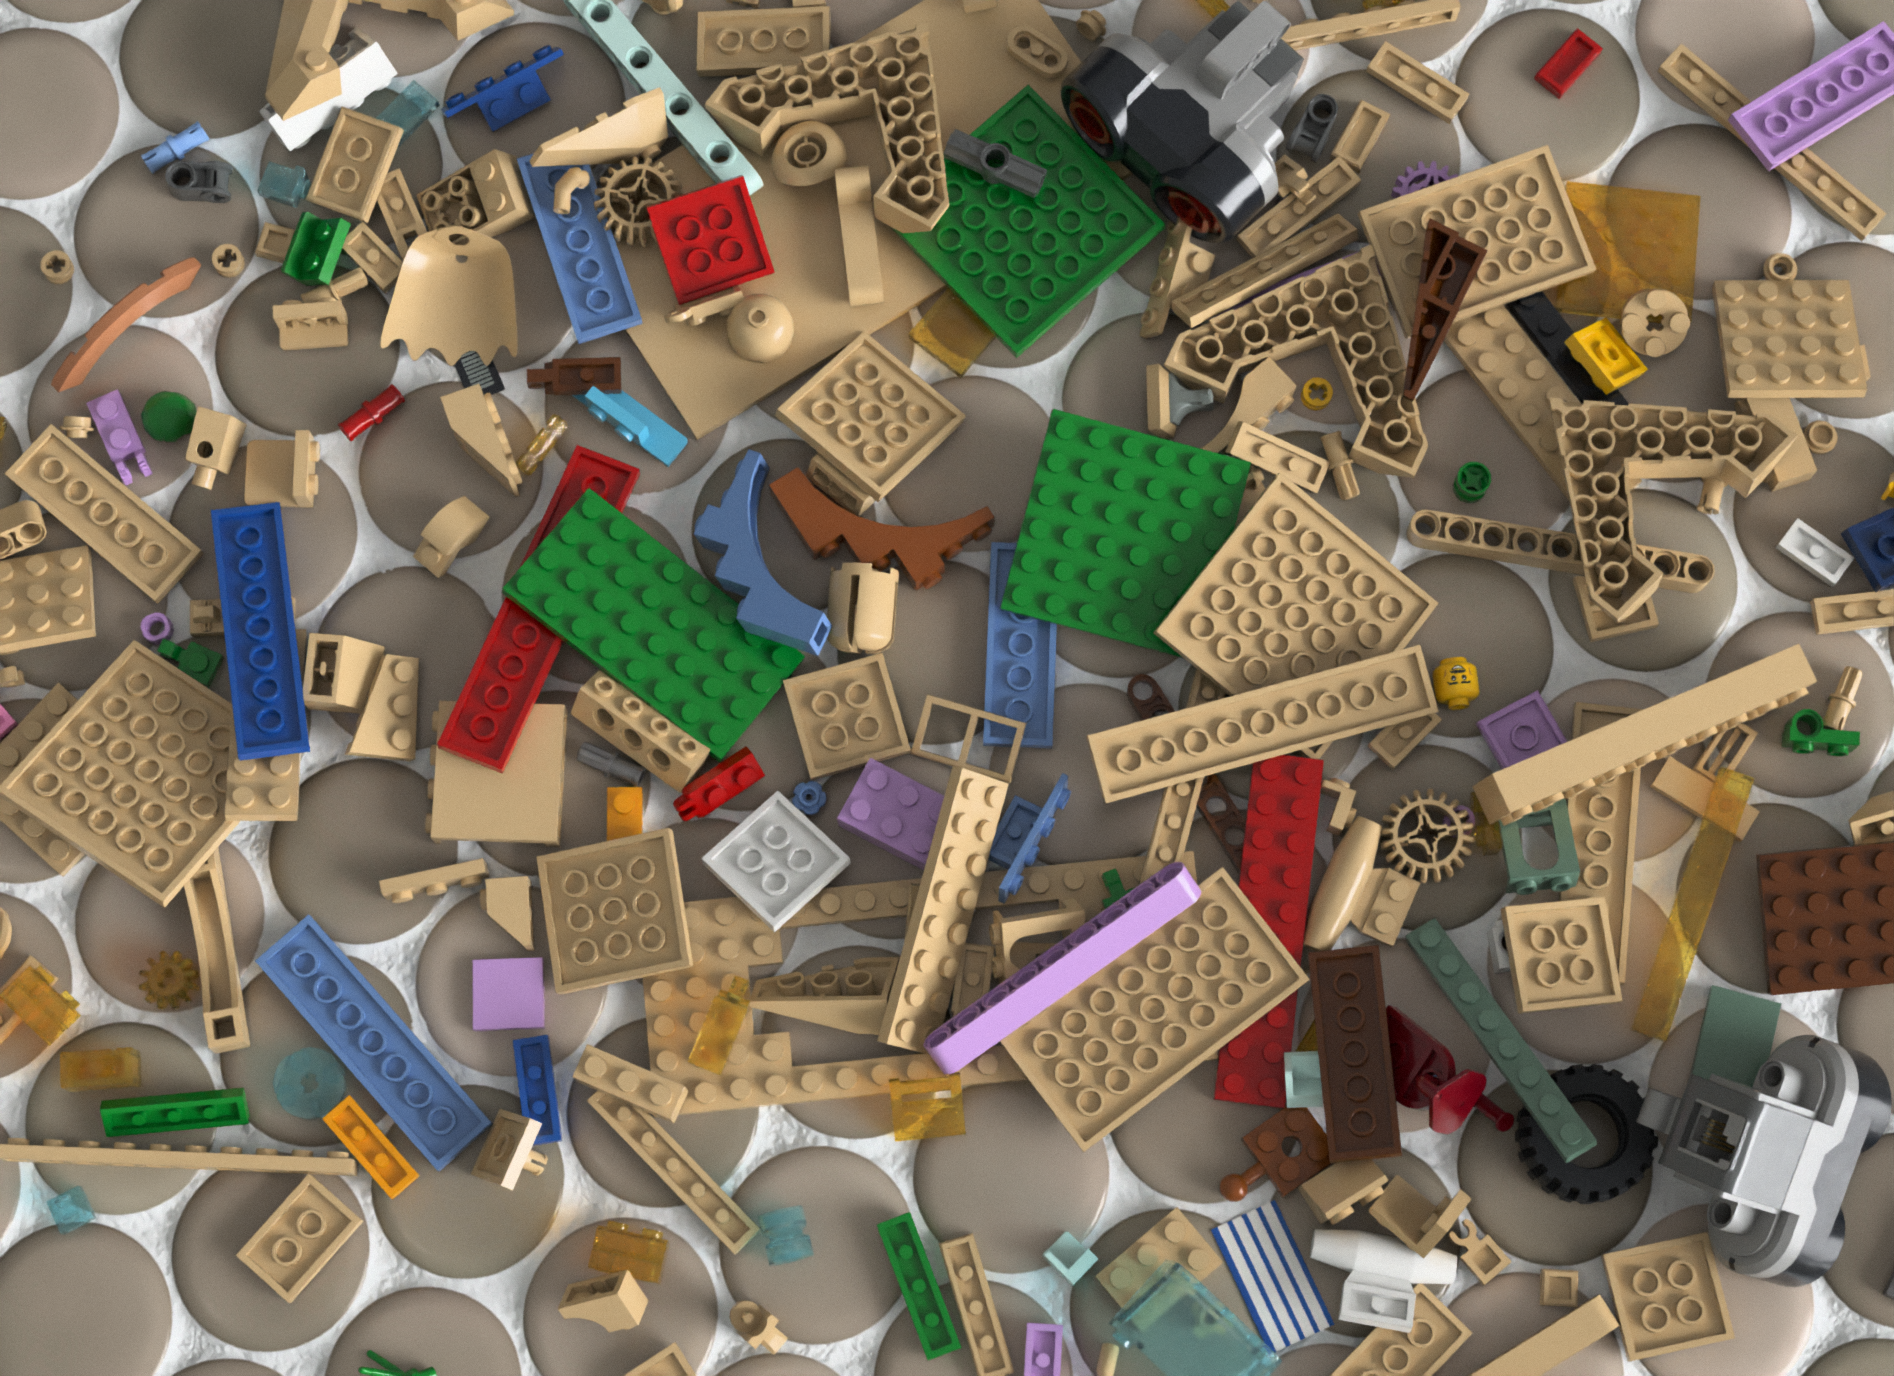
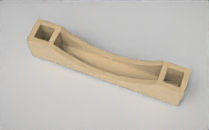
M1267 357L1244 377L1238 404L1226 426L1212 441L1200 449L1225 455L1238 421L1263 430L1269 423L1267 418L1276 410L1282 413L1294 402L1293 395L1297 385L1270 357Z
M217 847L184 885L198 953L203 1017L208 1048L215 1054L251 1047L219 848Z

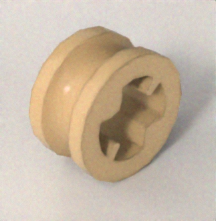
M223 244L217 247L212 254V264L223 277H236L243 271L245 260L236 246ZM231 254L236 261L230 262V267H225L223 262L220 261L226 260L227 255Z
M54 250L48 252L41 260V270L51 283L63 284L72 278L74 265L65 252ZM56 261H60L62 265H65V267H60L62 271L54 273L53 269H50V267L54 268L53 263Z

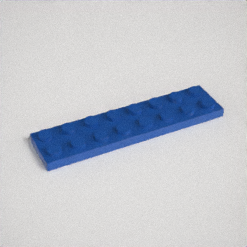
M280 502L211 510L239 761L310 752Z

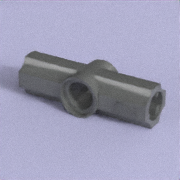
M957 129L951 133L943 152L944 158L981 174L988 183H1002L1033 198L1039 193L1047 175V169L1011 154L1002 144H989ZM997 159L1003 162V165L999 168H992L987 165V162Z

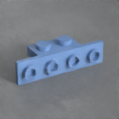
M1062 773L1043 808L1015 795L997 826L988 860L1008 869L1006 876L999 886V902L1005 904L1010 893L1013 895L1017 894L1024 880V876L1021 873L1026 865L1031 867L1038 856L1040 847L1037 844L1042 836L1047 838L1054 827L1056 819L1052 817L1057 808L1063 810L1071 794V791L1068 790V775Z

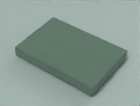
M1712 985L1707 998L1690 1075L1694 1074L1710 1079L1711 1074H1715L1753 1087L1760 1067L1770 1056L1781 1003Z

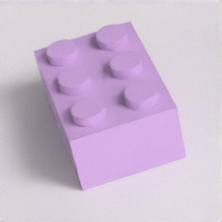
M870 758L837 817L838 826L924 871L944 796Z

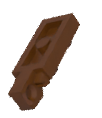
M621 358L552 359V362L544 363V369H527V385L529 389H545V394L586 395L592 386L604 394H622Z

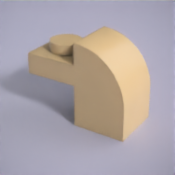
M466 496L450 502L426 525L420 534L424 538L413 557L436 577L439 578L445 575L460 549L476 541L490 517Z

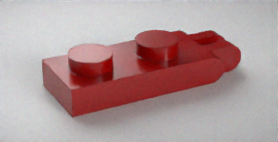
M745 746L682 789L683 795L674 800L673 806L679 812V816L683 821H688L695 816L702 818L763 778L765 774L752 752Z

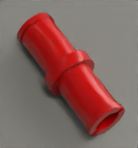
M391 384L389 388L370 402L365 400L361 403L362 408L342 423L340 422L338 426L347 439L352 442L355 437L373 424L379 425L383 422L382 417L401 403H404L405 399L400 391Z

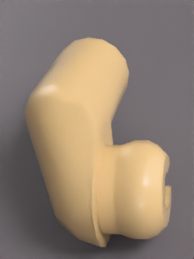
M579 167L570 168L556 182L553 207L555 213H570L571 193L576 187L582 189L589 184L590 176L587 171L581 170Z
M1111 1343L1102 1344L1096 1368L1097 1376L1114 1375L1119 1353L1118 1346Z

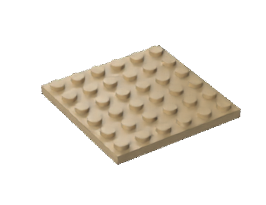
M1280 472L1153 633L1229 696H1234L1402 650L1439 603ZM1333 741L1298 750L1297 752L1305 758L1320 759Z
M133 640L1 783L0 797L165 908L240 822L226 821L225 819L232 704L139 642Z

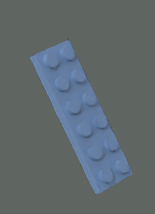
M533 154L517 158L578 344L643 324L612 230L606 231L604 229L608 218L606 217L601 220V223L597 219V215L604 207L597 208V210L594 208V202L601 199V197L595 195L597 186L590 165L532 167L529 160ZM579 167L581 170L587 171L590 176L589 184L582 189L576 187L571 193L570 213H555L553 207L556 182L570 168Z
M991 542L984 711L1027 723L1020 747L1052 749L1057 624L999 609L1016 543ZM984 719L983 746L1012 747L1017 728Z

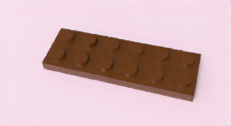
M1379 945L1308 953L1330 1163L1403 1156Z

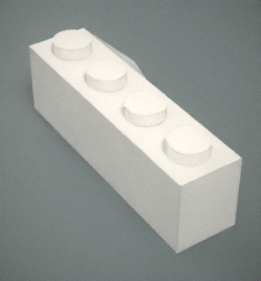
M357 26L348 33L351 38L349 42L342 47L336 44L329 52L330 56L340 67L341 95L285 121H282L269 103L259 111L280 143L289 151L305 146L311 140L313 134L320 129H327L334 125L341 106L350 110L359 107L364 102L366 96L374 90L379 91L387 87L391 82V78L398 74L378 43Z

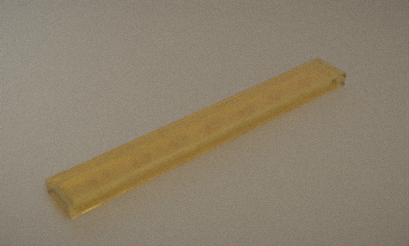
M1722 766L1718 770L1631 1030L1663 1042L1667 1040L1755 779L1753 777Z

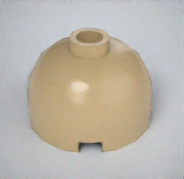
M751 294L744 297L743 300L731 309L727 320V337L733 351L742 359L749 362L752 360L770 363L781 358L791 346L794 335L793 319L786 305L778 298L767 294Z

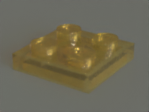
M949 288L908 334L910 340L959 378L963 377L996 338Z

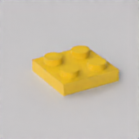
M1606 317L1572 334L1564 342L1571 350L1574 359L1583 365L1591 375L1594 384L1602 389L1606 395L1639 378L1648 370Z

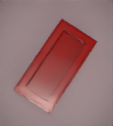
M1577 28L1536 73L1534 80L1560 99L1601 54L1603 48Z

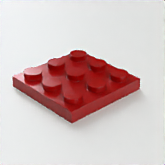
M743 175L646 207L679 305L775 273Z

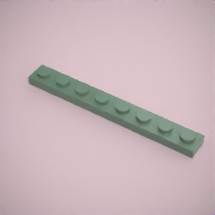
M1433 918L1405 935L1408 945L1567 1164L1596 1146L1597 1140L1438 921Z

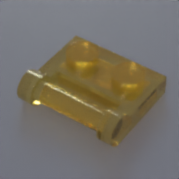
M960 1072L949 1074L946 1077L900 1081L899 1078L889 1079L895 1142L966 1134ZM951 1090V1097L910 1102H902L901 1095Z

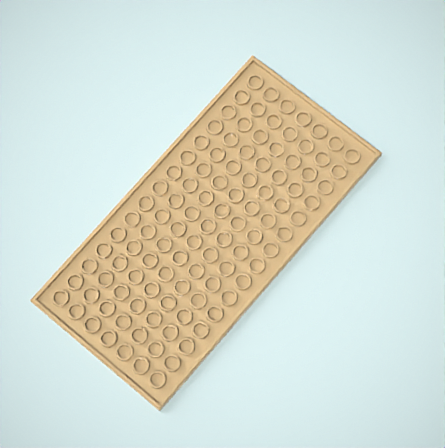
M923 0L855 41V44L868 41L870 37L895 30L897 34L915 29L916 24L928 21L943 152L951 133L955 129L970 135L1027 85L1076 132L1062 104L1061 84L1081 61L1038 0H997L998 7L966 14L962 0ZM1018 25H1029L1063 46L1068 55L1065 72L1057 78H1045L1013 58L1007 49L1009 32ZM1020 42L1018 47L1026 49L1029 47V44ZM1047 60L1045 62L1049 67L1057 64L1054 60ZM874 115L826 124L841 137L845 144L847 160L844 168L868 165L884 303L851 307L835 176L809 186L783 184L773 174L771 159L773 150L784 132L778 136L764 156H761L736 142L719 123L717 124L753 166L764 184L763 187L750 195L775 273L738 286L742 291L743 297L751 294H767L778 298L788 308L793 319L794 335L790 348L781 358L770 363L752 360L749 362L736 354L727 337L729 314L720 315L718 312L706 316L707 321L695 326H688L687 321L666 323L664 315L675 310L674 305H677L678 302L658 244L653 241L652 237L647 239L645 247L641 246L640 239H636L632 247L627 244V236L620 242L615 240L643 324L625 329V331L696 440H699L835 357L863 331L871 335L948 288L887 224L875 218L873 196L889 174ZM683 145L652 163V167L660 161L664 163V172L672 169L675 173L674 180H680L682 184L680 192L684 194L715 184ZM720 156L716 158L714 162L722 163L726 161L728 157ZM1102 159L1122 180L1133 175L1121 162H1111ZM632 182L623 188L632 187L636 182ZM651 182L649 183L651 193L659 195L661 199H667V195L659 186ZM642 194V198H640L638 203H634L636 210L641 200H645L644 194ZM613 204L614 212L622 219L630 221L629 211L621 209L620 205ZM649 216L643 222L649 221Z

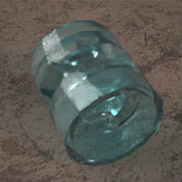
M802 1205L783 1208L758 1216L762 1236L770 1240V1243L765 1247L769 1266L782 1265L814 1256L810 1236L802 1231L807 1226Z

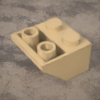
M309 633L303 682L305 706L309 710L362 714L381 657L384 656L385 647L344 635Z
M1372 1159L1339 1162L1298 1187V1190L1319 1223L1323 1224L1329 1220L1333 1226L1354 1212L1351 1205L1357 1201L1363 1207L1383 1194L1384 1190L1381 1186L1389 1180Z

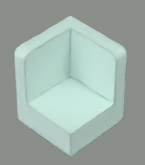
M1318 1051L1284 1052L1287 1108L1322 1107V1084Z
M1064 1232L1042 1254V1257L1071 1286L1098 1261V1258L1089 1249L1086 1250L1069 1232Z

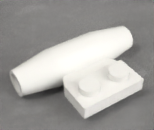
M1315 1229L1312 1236L1310 1258L1351 1273L1344 1281L1342 1287L1338 1320L1410 1333L1413 1327L1416 1294L1411 1284H1453L1457 1256L1437 1248H1433L1423 1259L1414 1250L1409 1249L1400 1238L1361 1230Z

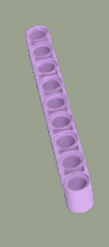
M1174 862L1165 866L934 1030L923 1043L924 1048L942 1073H955L1191 906L1200 897L1201 889L1182 862Z

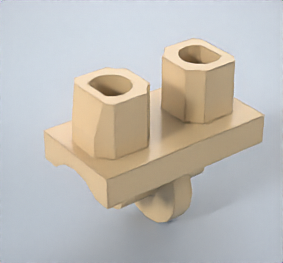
M742 1300L733 1305L730 1310V1322L738 1330L736 1333L755 1349L762 1344L774 1355L788 1339L775 1327L779 1320L760 1304L757 1306L750 1300Z

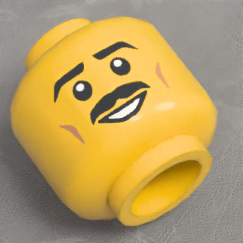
M1451 657L1441 660L1439 662L1440 666L1436 667L1432 672L1436 700L1439 703L1448 705L1450 710L1468 708L1469 702L1475 700L1480 694L1476 666L1467 662V659L1464 657Z

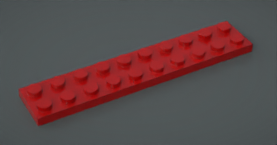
M576 445L520 567L588 488L623 513L640 476V469ZM507 596L437 743L438 749L501 774L505 770L563 643L561 638Z
M1280 755L1252 763L1238 887L1301 967L1324 760ZM1298 989L1219 1049L1213 1100L1280 1109L1285 1108L1284 1052H1291Z

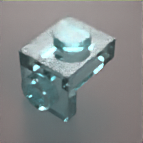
M269 161L257 192L259 196L297 208L300 199H304L308 194L310 180L302 166L296 165L295 169Z

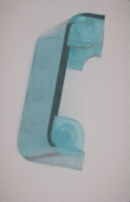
M1168 1259L1159 1266L1109 1322L1116 1330L1112 1336L1124 1348L1128 1350L1133 1345L1166 1376H1269L1282 1363V1360L1181 1264Z

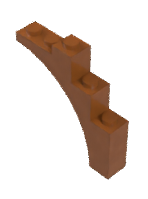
M798 467L769 484L771 496L814 560L820 556L823 558L830 557L840 549L839 545L841 543H844L856 562L871 563L872 568L879 570V572L886 569L891 564L890 560L894 558L916 591L923 586L925 589H929L942 580L941 575L945 573V564L941 559L945 557L947 560H950L964 550L963 545L974 539L975 542L986 538L993 531L991 528L994 527L995 516L986 506L964 518L939 525L906 527L878 523L859 517L834 504L811 484Z

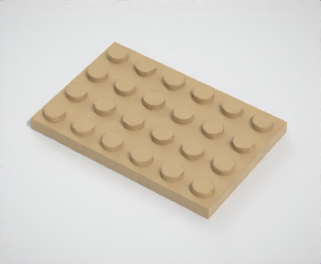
M1548 145L1369 207L1358 213L1369 245L1372 244L1376 264L1405 339L1411 338L1426 227L1430 218L1459 232L1458 236L1488 250L1453 322L1594 273L1596 270Z

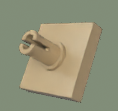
M499 1109L471 1175L512 1191L522 1169L536 1176L540 1175L544 1168L532 1163L531 1159L546 1165L548 1157L546 1154L531 1148L542 1123Z

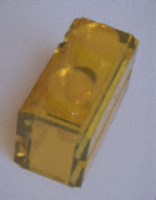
M29 964L0 992V998L50 1046L81 1016L80 1012L76 1009L81 1004L66 989L60 994L51 985L55 978L43 966L39 965L35 969Z
M133 1047L116 1048V1050L99 1049L61 1052V1088L68 1092L141 1087L140 1051L135 1050Z
M608 1221L606 1227L597 1226L588 1263L589 1269L609 1274L628 1269L634 1279L661 1284L670 1246L668 1240L662 1239L663 1232L646 1228L642 1229L641 1234L627 1232L629 1225L615 1221Z

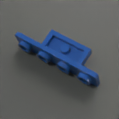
M546 45L532 53L534 59L524 64L519 60L503 69L505 74L493 80L492 76L477 82L474 85L475 91L465 96L463 92L451 96L445 100L447 106L441 109L443 115L448 118L476 103L490 130L495 131L547 103L551 99L535 70L563 56L562 49L559 47L551 48L550 45Z

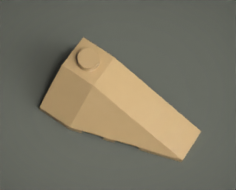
M656 88L623 102L624 108L608 117L606 112L596 116L595 120L583 128V131L579 127H574L539 145L529 160L532 167L619 164L621 160L626 163H632L634 156L638 160L643 158L644 161L647 157L655 158L661 153L660 148L668 138L664 95L661 88Z

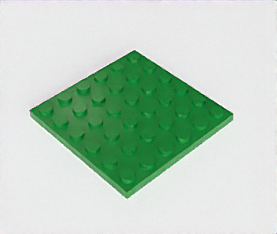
M1029 85L1024 87L970 135L989 144H1002L1011 154L1047 169L1044 183L1036 197L1028 196L1002 183H988L981 174L944 158L949 207L933 229L926 232L901 233L890 227L1016 358L1165 229V223ZM992 159L987 162V165L992 168H999L1003 165V162Z
M1052 409L999 609L1183 658L1153 632L1234 530L1251 462Z

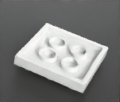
M776 791L701 858L702 864L773 932H776L851 864L850 857L779 791Z

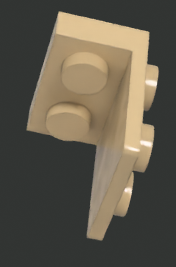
M1395 1175L1384 1189V1193L1376 1199L1368 1211L1376 1218L1379 1224L1387 1227L1409 1249L1414 1250L1424 1259L1449 1231L1472 1198L1460 1189L1452 1199L1445 1196L1435 1206L1403 1178Z

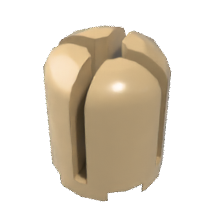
M858 562L842 563V570H836L831 566L827 618L832 624V628L827 640L833 647L850 654H861L865 650L867 655L878 654L890 648L894 642L899 582L898 570L890 567V574L872 568L871 563Z

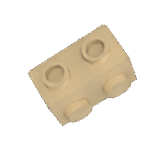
M320 298L315 303L287 300L282 305H273V319L279 328L280 347L282 350L342 347L348 345V316L341 301L333 298Z

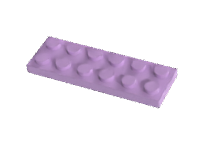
M1884 21L1735 111L1729 117V123L1768 171L1772 170L1894 94V33Z

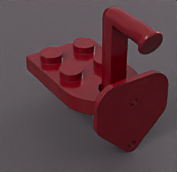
M1388 1005L1386 1012L1396 1101L1411 1109L1429 1110V1127L1433 1131L1442 1134H1451L1456 1131L1465 1121L1473 1107L1495 1123L1498 1131L1505 1132L1511 1129L1514 1124V1116L1509 1112H1505L1482 1093L1487 1083L1486 1076L1472 1069H1465L1456 1075V1066L1450 1051L1397 1007Z

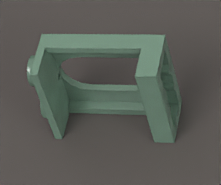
M1565 799L1555 802L1553 805L1534 813L1533 811L1508 825L1503 826L1501 820L1493 823L1494 831L1499 830L1508 877L1505 888L1506 893L1529 895L1537 890L1551 889L1555 892H1562L1571 887H1576L1580 867ZM1552 825L1558 861L1550 869L1537 870L1531 867L1524 858L1518 828Z

